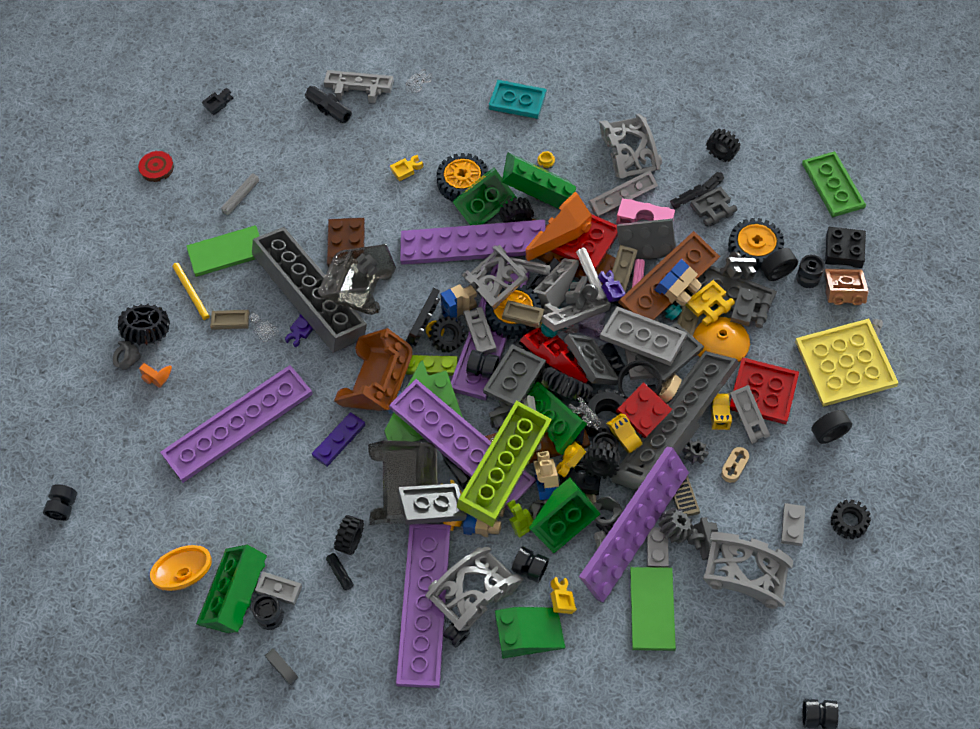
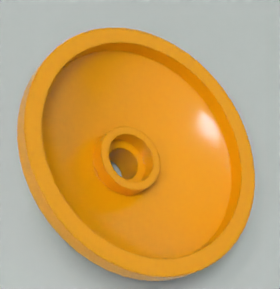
M718 317L717 321L707 326L701 322L693 334V337L704 346L698 356L701 357L707 351L735 358L739 363L742 357L745 358L750 347V338L746 329L741 324L730 322L731 318Z
M198 545L176 548L156 561L151 569L150 579L153 585L161 590L177 591L188 588L206 575L212 563L211 555L206 548Z

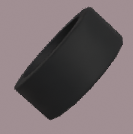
M782 248L764 259L760 268L769 281H776L789 275L797 267L798 260L790 248Z
M835 410L819 418L813 424L811 431L819 443L827 444L844 436L852 428V422L845 411Z

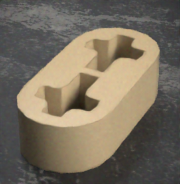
M674 374L662 384V389L658 396L665 403L668 402L676 394L682 380Z
M735 448L728 457L721 473L723 480L726 482H736L743 472L749 459V453L745 448ZM739 454H742L743 458H741L738 463L735 462L737 456H739ZM734 467V474H732L731 476L727 475L728 471H730L731 468Z

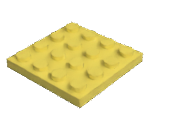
M870 319L796 338L795 343L822 407L898 386V380Z

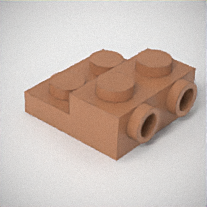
M825 269L824 277L827 285L825 292L828 303L836 305L843 303L861 305L867 302L868 287L863 270Z

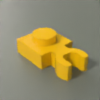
M414 155L410 161L404 158L390 165V169L400 182L414 175V169H422L423 162L415 163L419 161V157Z
M577 442L566 448L563 461L556 466L557 473L562 477H565L569 473L570 468H574L586 453Z
M554 577L550 583L553 589L550 595L554 612L573 614L576 611L572 591H567L568 580L564 578L559 584L558 578Z

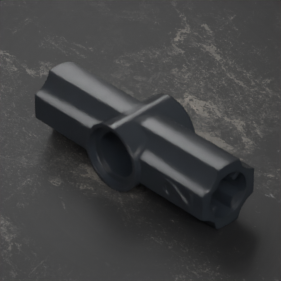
M309 86L307 88L305 98L315 104L321 113H325L324 115L326 116L329 114L341 123H346L350 119L352 111L339 103L335 95L332 93L326 94L316 86Z

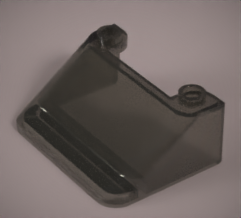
M382 244L348 249L336 253L318 291L320 297L365 314L373 315L379 313L380 305L373 297L375 287L380 278L382 280L390 279L396 269L387 245ZM362 253L366 256L370 253L379 263L376 266L378 271L373 276L369 274L364 276L356 268L358 264L356 259Z
M383 440L368 444V452L371 459L383 462V508H375L371 511L369 525L405 524L397 493L398 487L438 485L437 450L432 443Z

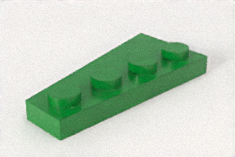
M538 381L527 396L530 395L535 398L537 412L552 419L547 430L548 436L554 442L557 452L563 455L566 448L573 443L587 423Z

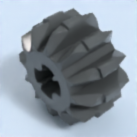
M673 507L667 512L665 511L658 523L659 527H661L660 532L664 533L665 538H669L671 543L676 542L680 544L691 536L693 533L692 529H694V525L691 524L692 519L688 518L687 513L684 514L681 508L677 510Z

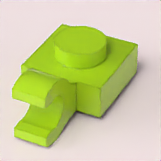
M514 499L508 502L507 506L514 515L509 521L515 534L520 538L531 531L529 527L533 519L530 512L526 508L522 510L519 503L516 504Z

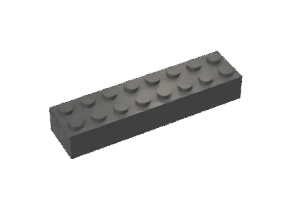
M285 227L253 239V257L333 353L356 343L360 336L365 335L366 322Z

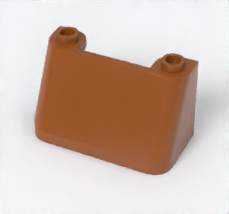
M385 328L358 338L355 349L357 355L364 362L353 390L341 388L337 392L334 402L340 406L386 411L390 410L389 405L397 398L413 352L411 346L390 329Z

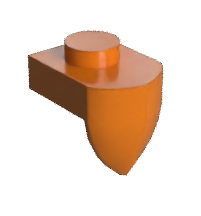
M145 363L139 367L142 374L141 378L146 383H153L159 388L167 381L172 369L170 365L157 372Z

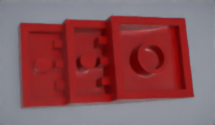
M541 327L520 339L536 356L546 360V363L584 383L589 381L584 370L577 364V359L569 351L568 345L558 335L548 338L542 333Z

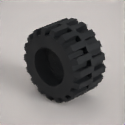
M605 389V392L599 390L597 394H591L590 399L587 398L583 407V421L587 423L585 430H587L589 437L593 435L594 439L601 432L613 434L606 424L609 421L601 420L597 414L603 411H610L618 416L619 414L616 410L626 401L624 394L621 393L619 395L616 390L610 392V389Z

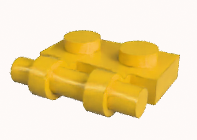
M712 280L691 296L692 298L685 306L697 317L704 313L706 317L702 319V323L707 326L717 321L721 314L730 311L735 302L732 298L725 301L723 298L726 296V291ZM717 304L719 307L713 311L711 307Z

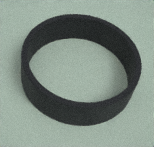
M642 360L633 361L621 370L618 377V388L620 393L624 394L622 388L623 378L630 369L636 366H648L656 371L658 385L655 393L657 395L660 394L662 389V377L651 363Z

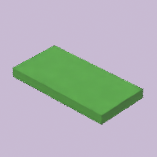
M835 151L802 161L803 167L832 218L866 207V203Z
M254 225L186 245L195 277L255 260L252 255V243L254 238L259 237L257 226Z
M630 567L632 650L675 651L672 568Z

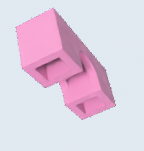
M622 198L616 225L634 223L642 219L653 221L673 218L674 221L675 210Z

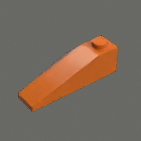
M574 192L559 207L560 213L555 219L551 217L545 231H540L526 247L527 261L580 237L584 232L589 231L592 226V215L578 193Z

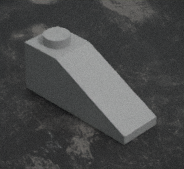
M564 258L533 290L538 295V299H540L542 309H544V305L547 303H551L552 306L558 308L564 301L565 294L569 290L579 266V260Z

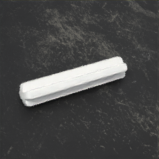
M581 248L576 253L589 283L598 288L599 294L596 299L602 300L606 297L601 288L602 284L598 279L587 250Z

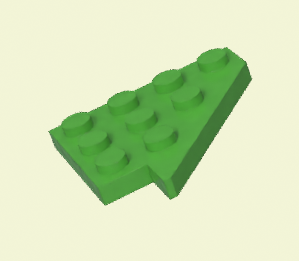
M420 361L408 386L417 379L462 417L447 370L428 376L424 362ZM393 413L384 430L390 450L402 447V443H407L408 445L425 439L395 413Z

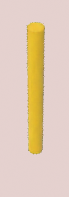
M174 263L172 267L202 319H208L210 317L181 266L179 263Z

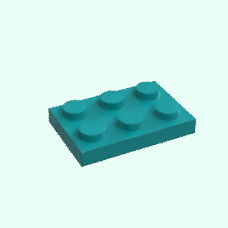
M497 80L489 102V110L538 119L547 89Z

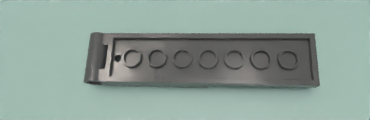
M705 351L681 382L674 397L666 402L673 410L646 438L640 437L643 445L630 454L628 453L620 464L617 474H613L612 482L637 491L666 447L673 448L679 456L700 427L698 423L699 418L738 367V360Z

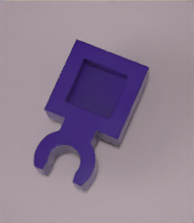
M611 270L606 274L601 271L598 279L603 283L601 288L608 301L614 302L619 301L626 293L620 282L614 281V274Z
M300 314L290 327L293 333H289L285 337V341L289 343L291 339H295L293 346L296 348L300 344V338L307 339L314 329Z

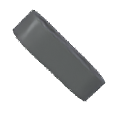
M274 648L264 655L289 685L298 679L296 673Z

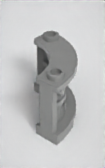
M636 114V118L612 123L606 120L599 121L601 138L605 141L607 147H611L613 150L611 158L616 177L624 178L645 173L649 170H661L662 158L657 153L655 141L647 124L646 117ZM626 133L641 139V143L635 152L630 146L619 144L625 139ZM627 151V154L623 155L622 152ZM645 157H649L652 166L642 168L639 164L638 159H640V161L643 164H646ZM633 164L635 165V170L626 171Z
M494 245L492 247L494 252L471 273L466 270L462 274L464 279L479 292L494 310L528 279L526 276L527 270L521 264L517 266L506 255V251L500 245ZM497 264H499L496 277L493 275L485 276L491 269H493ZM512 273L517 274L519 277L515 282L510 277ZM504 279H505L506 281H508V282H513V283H512L511 285H508V284L504 283ZM502 287H503L504 289H506L505 291H503V292L499 295V293H500Z
M712 532L710 538L712 543L706 573L703 576V580L709 587L716 590L722 588L746 594L757 599L770 609L785 607L783 595L788 568L793 567V559L779 549L776 551L769 549L768 544L751 538L749 542L738 539L739 535ZM721 549L723 558L717 559L718 551ZM737 551H740V552L743 553V557L734 558V557H737V556L739 555V554L737 553ZM753 555L759 569L765 575L755 580H749L736 563L744 562ZM726 563L727 566L722 567L718 571L725 572L726 577L714 575L716 564Z
M478 547L473 553L460 560L438 581H433L425 595L454 623V626L459 631L469 630L478 618L488 610L487 604L492 601L497 603L501 599L511 596L524 580L519 574L513 575L490 553V547ZM467 574L486 576L484 580L486 592L469 590L463 593L464 576ZM492 578V582H491V583H494V584H496V585H494V586L490 585V584H489V580ZM445 589L450 591V593L445 595V599L448 600L455 597L447 605L438 597ZM469 597H474L476 601L471 603ZM456 605L461 616L460 618L451 610Z

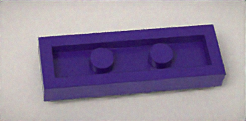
M350 412L312 452V456L328 467L366 426L365 422Z

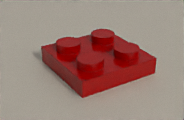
M643 382L616 412L618 414H625L632 427L646 438L673 409Z

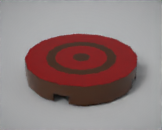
M153 151L141 158L138 168L145 180L158 182L161 181L160 179H166L172 174L174 163L168 153Z

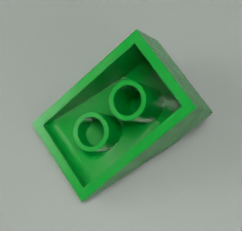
M493 167L453 201V204L469 225H483L500 211V207H503L504 203L507 204L508 200L513 201L516 195L508 185L502 183L501 175Z
M568 478L553 491L529 528L555 553L601 514L585 493L571 478Z
M512 607L495 610L502 659L565 649L559 613L554 612L553 607Z

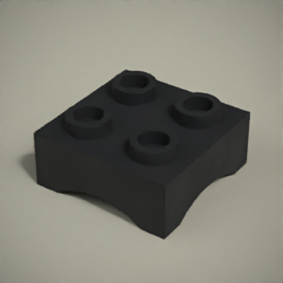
M828 227L826 233L825 264L862 268L865 262L866 231Z

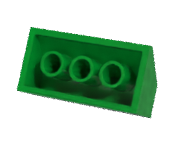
M509 152L506 154L502 183L558 209L576 192V186L570 181Z
M248 544L226 548L196 625L225 633L238 632L243 625L245 612L251 604L250 599L258 584L259 575L265 567L267 555Z

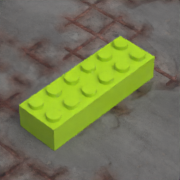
M516 400L462 492L456 508L493 527L546 434L552 419Z

